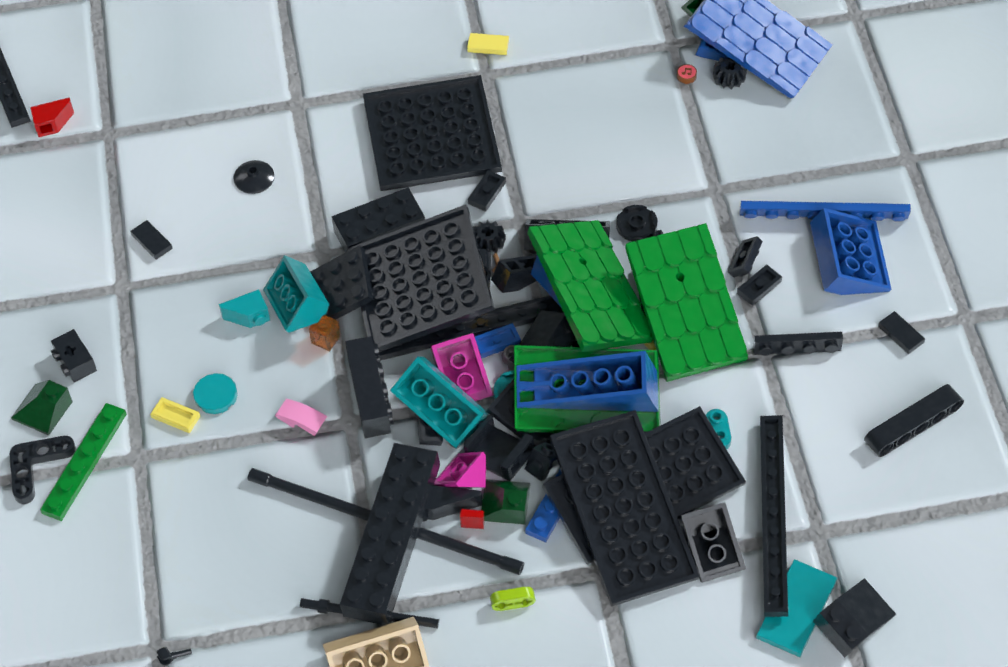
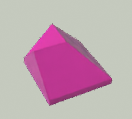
M484 452L458 453L436 478L434 486L451 488L486 487V455Z

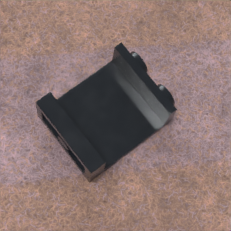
M488 415L484 421L479 423L477 430L464 443L465 453L484 452L486 455V470L509 482L529 459L532 449L535 447L533 436L526 433L520 440L496 428L493 416Z

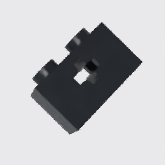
M74 329L51 340L53 349L50 350L56 362L60 360L62 363L60 368L65 377L70 376L72 381L76 382L97 371L92 356Z

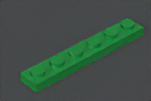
M108 403L104 405L41 507L40 511L43 515L59 521L63 520L126 417L125 409Z

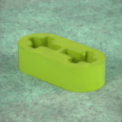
M531 587L500 590L490 595L491 607L495 611L528 607L536 601L534 590Z

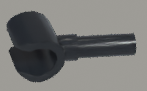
M163 647L157 650V658L162 665L166 666L173 659L191 655L192 651L190 648L170 653L167 647Z

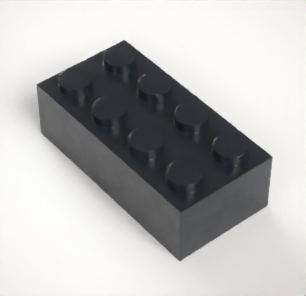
M409 187L331 216L334 233L345 253L348 252L350 247L425 220V216Z
M371 336L345 341L364 438L390 434V425H394L393 414L388 399L387 385L384 381L382 363H380L378 344H373Z

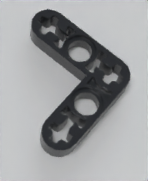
M58 436L20 443L11 448L9 455L12 492L18 503L28 504L35 497L33 464L65 459L74 455L76 446L70 436ZM68 444L67 449L63 450L64 445ZM40 448H49L46 454H37V451ZM23 452V462H20L18 459L19 453ZM27 470L28 474L25 477L19 478L16 476L19 471ZM21 485H25V488H26V490H27V491L25 492V495H24V496H21V494H22V486H21Z

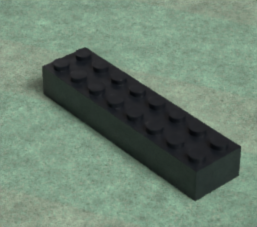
M398 443L393 444L340 602L343 617L380 625L390 623L425 514V507L440 468L438 451Z

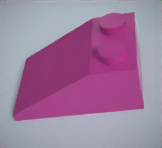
M473 333L431 346L436 367L474 401L493 396Z

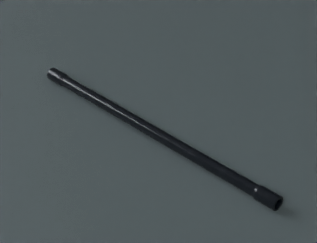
M251 468L248 474V481L265 487H272L368 521L371 510L277 478L255 468ZM420 527L417 536L420 540L498 566L517 575H521L525 563L520 560L502 556Z

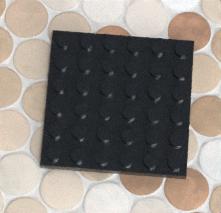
M481 75L363 93L380 191L485 175L488 170L494 173L502 172Z
M466 204L348 248L349 251L360 245L365 249L374 300L361 306L367 337L371 336L373 344H378L379 352L495 310L470 212Z

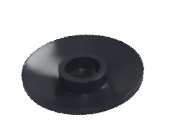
M252 160L245 162L234 173L235 186L244 193H261L272 185L274 171L268 163Z

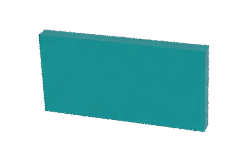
M794 559L787 573L788 617H765L756 639L801 657L816 626L813 620L824 609L838 577Z

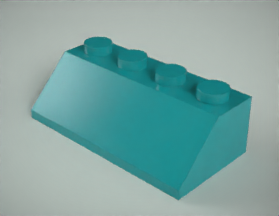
M284 255L263 291L285 331L290 333L318 323L321 317L326 314L329 303L306 264Z
M417 356L390 389L397 398L454 448H458L477 430L479 423L490 415L425 357Z

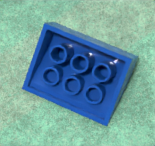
M823 208L810 222L824 291L839 295L890 292L892 289L876 221Z

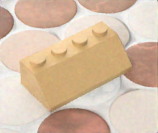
M414 617L323 644L329 667H429L419 626Z

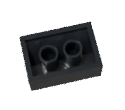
M541 310L519 345L571 347L576 337L564 313ZM514 353L512 354V356H511L510 359H509V360H510L511 362H513V363H514Z

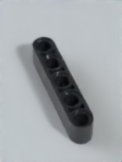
M946 384L873 428L866 434L864 441L878 457H883L956 412L963 405L964 399L949 384Z

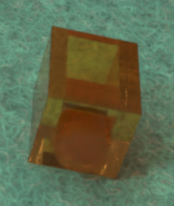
M326 315L322 316L318 323L312 324L309 328L311 343L330 352L341 337L339 321Z

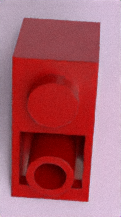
M70 97L30 107L38 137L58 133L74 114Z

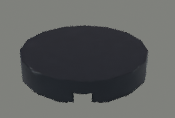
M643 205L625 207L616 219V229L619 235L631 242L652 237V232L657 230L658 218L655 212L650 211Z

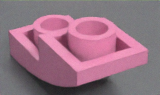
M287 398L275 415V417L292 428L298 425L313 436L316 435L327 418L323 413Z

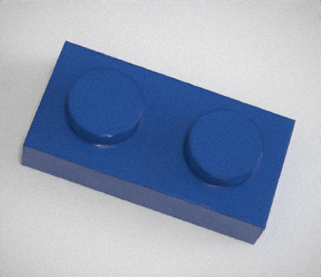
M513 323L475 336L481 359L504 351L508 346L519 345L521 342V338Z

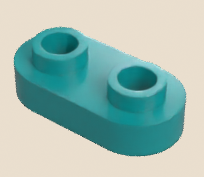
M712 409L707 412L706 417L717 435L724 437L720 440L725 448L728 449L732 438L728 417L724 411Z

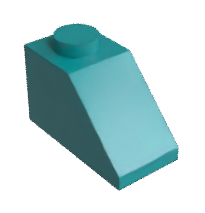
M259 289L219 304L223 320L249 328L260 326L270 321L268 307Z

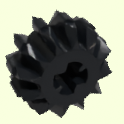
M728 56L726 59L720 58L718 62H715L713 77L717 85H722L723 89L730 87L732 90L734 86L740 87L741 83L745 82L746 68Z
M487 219L486 223L483 224L479 221L478 226H473L479 249H486L488 252L496 254L498 249H503L506 234L503 227L498 226L496 221L490 223Z

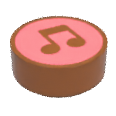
M684 64L677 69V79L681 83L690 84L696 80L697 69L693 65Z

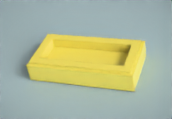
M470 33L467 50L471 53L507 55L509 36Z
M161 397L150 414L151 418L187 433L192 431L201 417L200 412Z

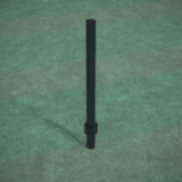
M304 598L300 600V608L317 610L318 613L328 614V612L342 614L340 604L330 603V600L319 599L317 601ZM395 612L392 613L390 620L397 622L414 617L418 626L437 629L440 619Z

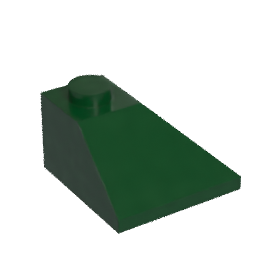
M51 380L35 384L11 419L46 435H50L73 402L68 388Z
M486 479L481 508L484 511V521L526 525L530 483Z

